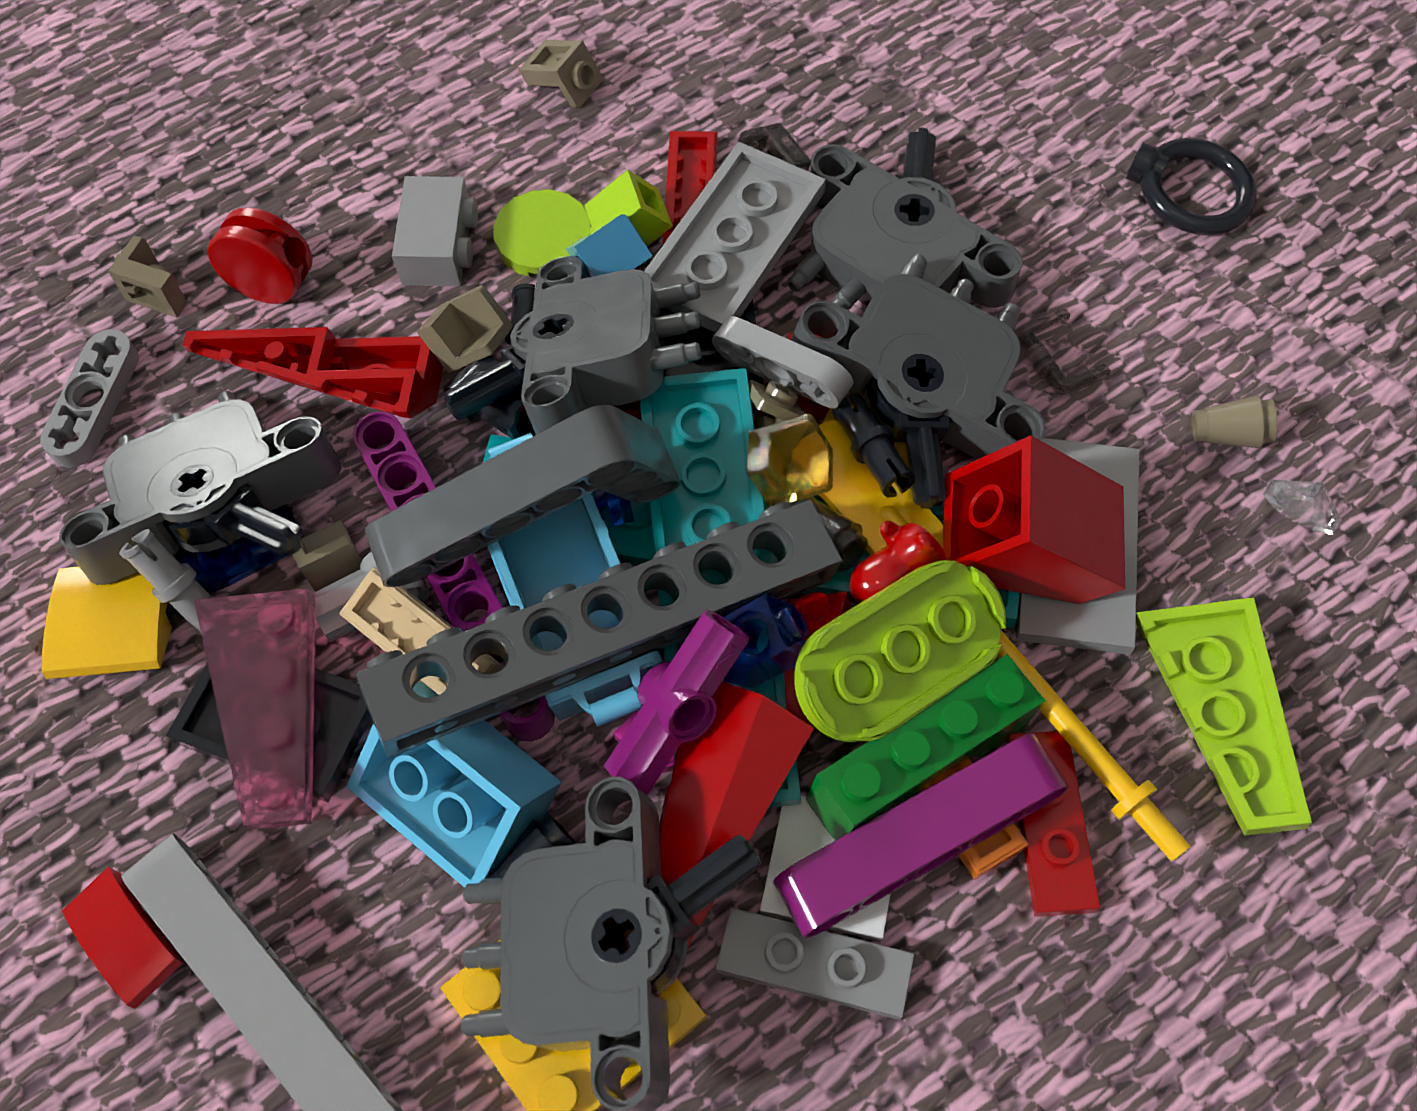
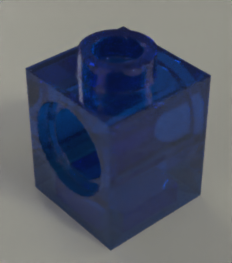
M762 595L723 617L738 626L750 637L748 643L725 676L724 682L753 689L796 666L798 655L806 642L805 638L808 637L809 631L805 619L794 605ZM765 628H768V643L759 653L757 645L759 635Z

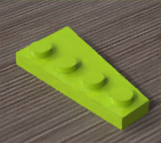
M1254 597L1136 612V624L1244 836L1307 829L1312 821Z

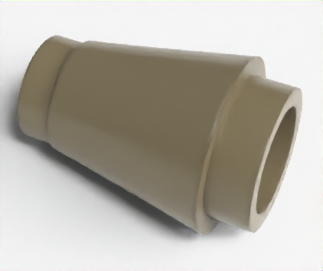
M1259 395L1207 407L1203 410H1193L1191 424L1194 442L1259 449L1263 443L1275 442L1277 436V412L1273 399L1261 400Z

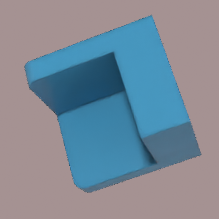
M625 214L618 215L591 235L579 239L566 248L570 256L581 260L587 278L621 270L635 269L652 257L647 246Z

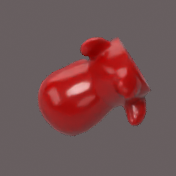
M892 521L883 522L880 526V534L886 542V546L859 563L851 574L850 590L855 602L860 604L923 565L944 560V551L939 542L926 529L916 523H907L899 526Z

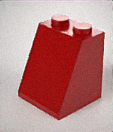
M1032 435L945 474L946 499L944 501L942 547L945 555L944 560L957 561L956 563H961L966 567L972 566L978 569L993 582L996 588L1076 604L1085 603L1126 589L1124 486Z

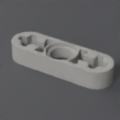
M735 316L728 317L712 337L715 349L732 364L740 368H746L747 371L768 381L778 382L796 394L825 407L837 408L854 385L850 373L832 358Z
M114 329L103 330L93 335L87 341L41 433L40 443L42 448L55 463L62 467H77L93 457L139 361V355L134 345L123 332ZM116 349L120 350L119 355H113ZM110 355L105 362L103 356ZM94 389L104 390L103 396L97 404L90 407L79 406V401L86 392ZM72 417L77 418L76 423L72 420ZM75 434L79 437L76 442H67L64 448L60 445L63 440H72Z

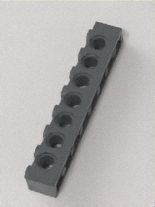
M811 499L792 507L789 502H782L766 509L760 514L758 520L739 526L738 522L723 524L712 530L703 541L686 546L685 542L670 544L655 553L653 560L632 567L631 563L628 562L615 565L601 573L598 581L579 588L575 584L557 587L548 592L542 598V602L524 609H520L517 605L499 609L485 619V624L464 632L461 628L443 630L430 637L426 642L427 646L406 654H403L400 650L380 654L366 664V669L356 672V676L386 756L390 758L618 665L682 641L688 637L706 609L721 615L728 621H732L827 583L832 578L842 559ZM761 548L771 551L777 557L778 563L768 564L762 562L756 557L753 550ZM715 569L724 575L727 583L721 585L708 583L702 578L699 571ZM652 589H660L667 592L672 597L674 603L668 606H657L652 604L644 593ZM606 610L613 613L620 623L612 628H600L594 625L588 616L595 611ZM547 631L557 634L564 644L556 650L544 651L537 648L531 639L536 634ZM489 653L502 657L507 663L501 671L495 674L481 673L472 664L479 656ZM427 676L439 677L448 684L443 693L433 698L421 697L413 691V688L420 679Z

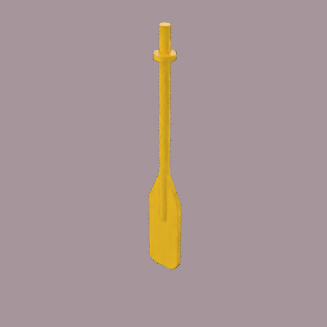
M830 419L800 435L796 444L792 445L790 456L793 465L870 555L886 546V542L880 534V526L885 521H892L899 526L907 523H916L926 529L943 547V524L929 508H921L920 505L913 502L911 488L901 494L894 482L892 486L897 492V496L885 497L866 464L857 462L850 450L852 442L837 420ZM1001 630L998 644L1002 643L996 660L1008 654L1046 700L1039 710L1119 801L1111 809L1116 818L1121 820L1130 814L1167 858L1173 862L1191 846L1149 799L1157 791V788L1150 780L1138 786Z

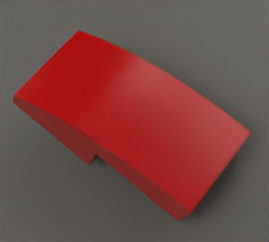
M108 866L62 910V913L79 944L99 973L127 1006L136 1009L183 964V961L176 948L154 920L145 914L139 901L124 883L121 877L122 873Z

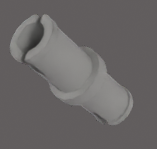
M145 529L131 538L137 545L132 547L129 543H126L121 548L119 554L122 558L127 559L154 587L152 594L161 603L169 602L194 627V630L199 635H204L217 627L210 620L211 618L215 617L219 622H222L227 615V610L222 605H219L195 580L197 574L188 563L180 564L161 545L149 529Z

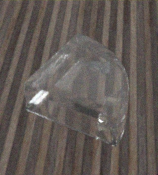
M1271 480L1263 493L1268 502L1279 513L1313 531L1334 535L1342 521L1322 482Z

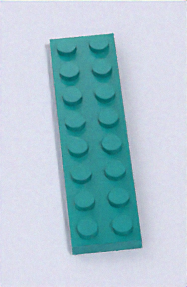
M746 368L665 376L662 385L653 394L640 400L642 421L660 431L681 482L680 486L673 492L650 501L654 553L677 542H685L686 546L705 540L712 530L723 524L738 522L739 526L758 520L760 514L764 512ZM761 548L753 550L759 560L771 564L769 550ZM715 569L699 571L702 578L708 583L714 585L727 583L724 575ZM658 589L660 606H668L674 603L672 597L667 592ZM774 603L729 621L743 630L750 639L723 679V682L764 695L787 710L782 644L777 605ZM686 639L664 648L665 663L673 660ZM797 761L794 762L769 808L801 804Z

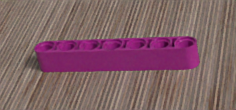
M373 412L358 421L353 432L355 444L390 511L436 488L401 423L394 415L387 412ZM390 443L388 446L384 448L377 449L382 444ZM414 483L408 489L398 490L403 484ZM473 554L426 577L450 624L454 628H461L463 632L485 624V619L490 614L502 609ZM462 566V569L457 574L450 577H441L447 568ZM474 610H487L486 615L479 621H464L466 616ZM489 653V655L493 658L498 656L496 654ZM546 696L535 699L540 705L530 716H514L513 711L515 708L499 714L505 728L512 737L520 741L532 742L541 739L550 732L554 725L555 714L549 707Z

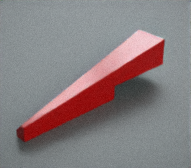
M328 327L186 331L182 344L187 351L409 419L414 418L436 404L444 368L420 336L336 339Z
M722 681L712 696L717 710L711 727L696 740L686 743L682 742L676 752L671 784L666 787L659 823L661 876L670 881V883L674 882L736 835H742L750 841L814 729L812 726L764 695ZM714 901L693 916L699 927ZM695 934L688 938L687 948L689 947Z

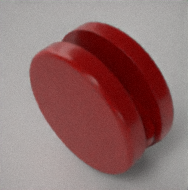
M245 207L230 212L208 245V257L212 267L230 287L246 297L269 304H281L291 300L298 291L301 282L311 270L313 262L312 253L307 242L293 226L282 218L257 208Z

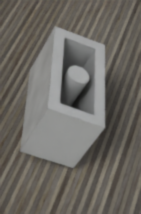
M405 176L392 251V259L402 285L461 286L463 268H471L473 259L472 242L470 237H468L469 228H476L478 222L476 198H469L464 177Z

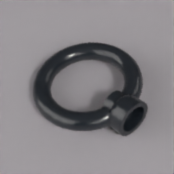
M1180 138L1163 143L1158 147L1143 141L1125 178L1141 185L1146 202L1163 221L1181 231L1196 235H1218L1236 229L1249 218L1256 203L1257 191L1255 181L1246 164L1229 149L1204 139ZM1179 158H1195L1215 165L1229 177L1235 187L1236 200L1234 205L1228 211L1218 215H1201L1180 207L1169 198L1162 187L1161 176L1166 165Z

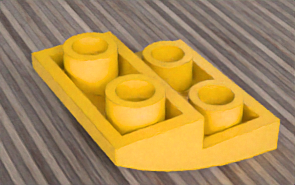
M79 567L59 568L49 600L43 636L42 673L45 679L160 669L172 630V626L165 613L168 602L161 603L152 594L154 587L139 572L113 583L96 585L89 581Z

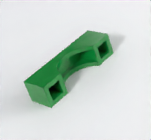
M1006 654L891 733L879 739L868 741L817 773L805 800L836 841L907 801L922 787L957 763L977 754L982 757L1005 742L1009 734H1016L1028 725L1046 700L1010 656Z

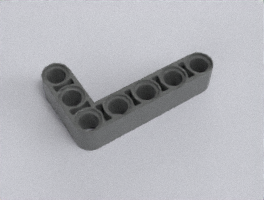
M598 405L563 420L374 520L365 528V534L383 586L400 587L417 582L598 489L634 503H645L668 495L677 489L681 482L658 429L615 406Z

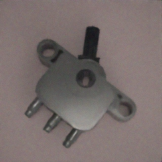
M922 127L918 129V132H910L907 137L903 176H893L840 145L830 144L822 146L814 152L811 158V173L826 179L825 193L817 203V206L822 208V210L813 221L811 252L795 268L794 274L788 279V286L793 291H800L819 275L840 289L831 303H835L846 310H850L857 301L868 306L877 288L886 278L895 274H901L905 265L910 262L914 255H922L927 260L923 280L950 293L956 287L959 280L968 279L974 286L971 300L985 307L997 308L1010 302L1014 295L1022 268V256L1011 244L956 213V204L951 194L940 185V179H932L936 136L928 133L927 128Z
M914 255L910 262L905 265L901 274L890 276L879 285L862 317L835 303L828 301L812 302L802 311L791 341L832 358L850 373L854 385L849 390V393H864L866 405L878 423L890 429L894 435L895 442L906 443L908 466L915 475V482L911 486L913 502L920 505L921 508L927 509L942 505L946 499L939 445L941 441L978 460L1030 435L1041 440L1045 433L1044 419L1036 409L1003 392L1019 359L1021 349L1018 337L1014 333L1018 323L1017 318L1020 314L1018 305L1014 303L1006 304L1003 311L996 318L969 304L971 293L974 289L973 283L970 280H959L956 287L950 293L923 280L927 260L922 255Z
M564 256L553 259L544 264L537 274L533 311L526 314L514 326L510 335L512 344L500 350L504 361L446 391L444 400L447 408L457 420H462L522 388V402L537 435L588 408L598 405L618 406L642 400L653 394L662 385L664 369L687 365L688 362L700 360L702 357L701 347L697 342L664 346V338L685 334L688 330L700 328L701 320L699 313L696 311L690 313L679 312L662 316L660 311L663 308L682 305L690 300L699 299V285L695 282L688 284L678 283L654 289L649 274L635 269L621 270L587 278L579 258Z
M224 391L218 396L219 403L186 417L182 413H173L169 417L168 425L138 438L131 434L123 435L119 438V447L107 458L103 465V476L110 500L71 518L60 531L59 541L89 581L96 585L113 583L138 572L127 559L122 558L119 552L126 543H129L132 547L137 545L131 538L145 529H149L172 556L178 552L179 547L190 552H210L231 545L242 536L280 555L287 552L295 554L301 548L299 541L304 535L302 528L298 524L270 511L321 489L338 477L342 469L341 462L321 423L316 418L299 417L266 431L255 410L248 402L235 398L234 394L230 391Z
M611 776L599 781L592 787L587 796L585 805L586 843L542 848L524 853L510 865L504 877L484 879L479 883L467 884L464 887L463 898L468 904L481 903L489 905L501 903V942L485 943L479 947L466 948L462 954V962L467 969L481 968L482 970L500 968V1008L481 1010L476 1014L465 1015L461 1021V1030L466 1036L480 1035L481 1037L512 1035L525 1044L547 1050L572 1051L590 1049L593 1093L602 1105L615 1111H655L664 1103L670 1087L667 1001L660 997L659 994L675 982L686 960L688 938L700 930L693 916L758 869L761 862L749 841L742 835H736L685 874L670 883V881L661 876L659 815L656 805L650 797L632 782L623 777ZM632 800V812L624 822L613 825V814L616 808L623 802ZM630 929L633 932L627 938L631 948L624 953L620 951L626 945L623 934ZM637 1062L641 1067L643 1075L642 1085L632 1098L626 1099L620 1085L621 1076L625 1068L631 1063Z

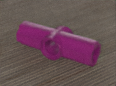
M706 609L673 660L658 664L647 672L639 684L637 694L642 708L604 765L611 776L627 779L648 795L681 743L696 740L711 727L717 710L712 696L750 639L743 630L721 615Z

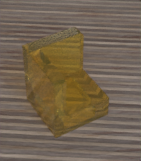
M811 414L788 419L749 431L747 474L770 507L782 502L790 503L826 493L833 488V448Z

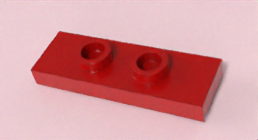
M670 131L665 207L672 227L663 233L662 246L717 171L718 132Z
M1058 731L1009 734L1006 740L1007 744L1022 736L1034 734L1069 786L1058 798L1019 820L1021 834L1028 843L1024 850L1034 917L1096 913L1100 909L1072 748Z

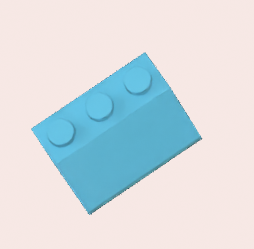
M422 681L416 683L413 691L421 697L433 698L438 696L435 691ZM482 720L390 758H387L373 724L346 787L465 887L467 884L479 883L481 880L488 879L499 868L531 821L535 820L539 823L544 818L562 782L487 721Z

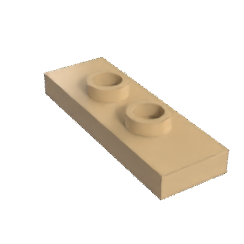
M372 567L339 613V615L385 652L400 650L403 654L427 646V640L443 630L454 628L402 586H383L378 569ZM489 654L479 656L472 664L476 670L484 674H495L504 668L502 664ZM427 676L420 679L438 695L443 693L448 686L443 679L436 676Z

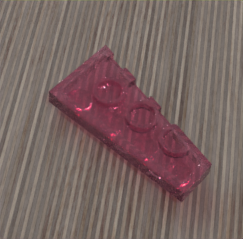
M309 589L194 600L243 825L253 830L312 824L315 595Z

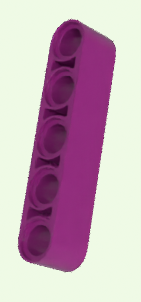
M1028 734L1014 740L796 862L774 878L773 884L803 938H811L1039 810L1062 795L1069 786L1035 735Z

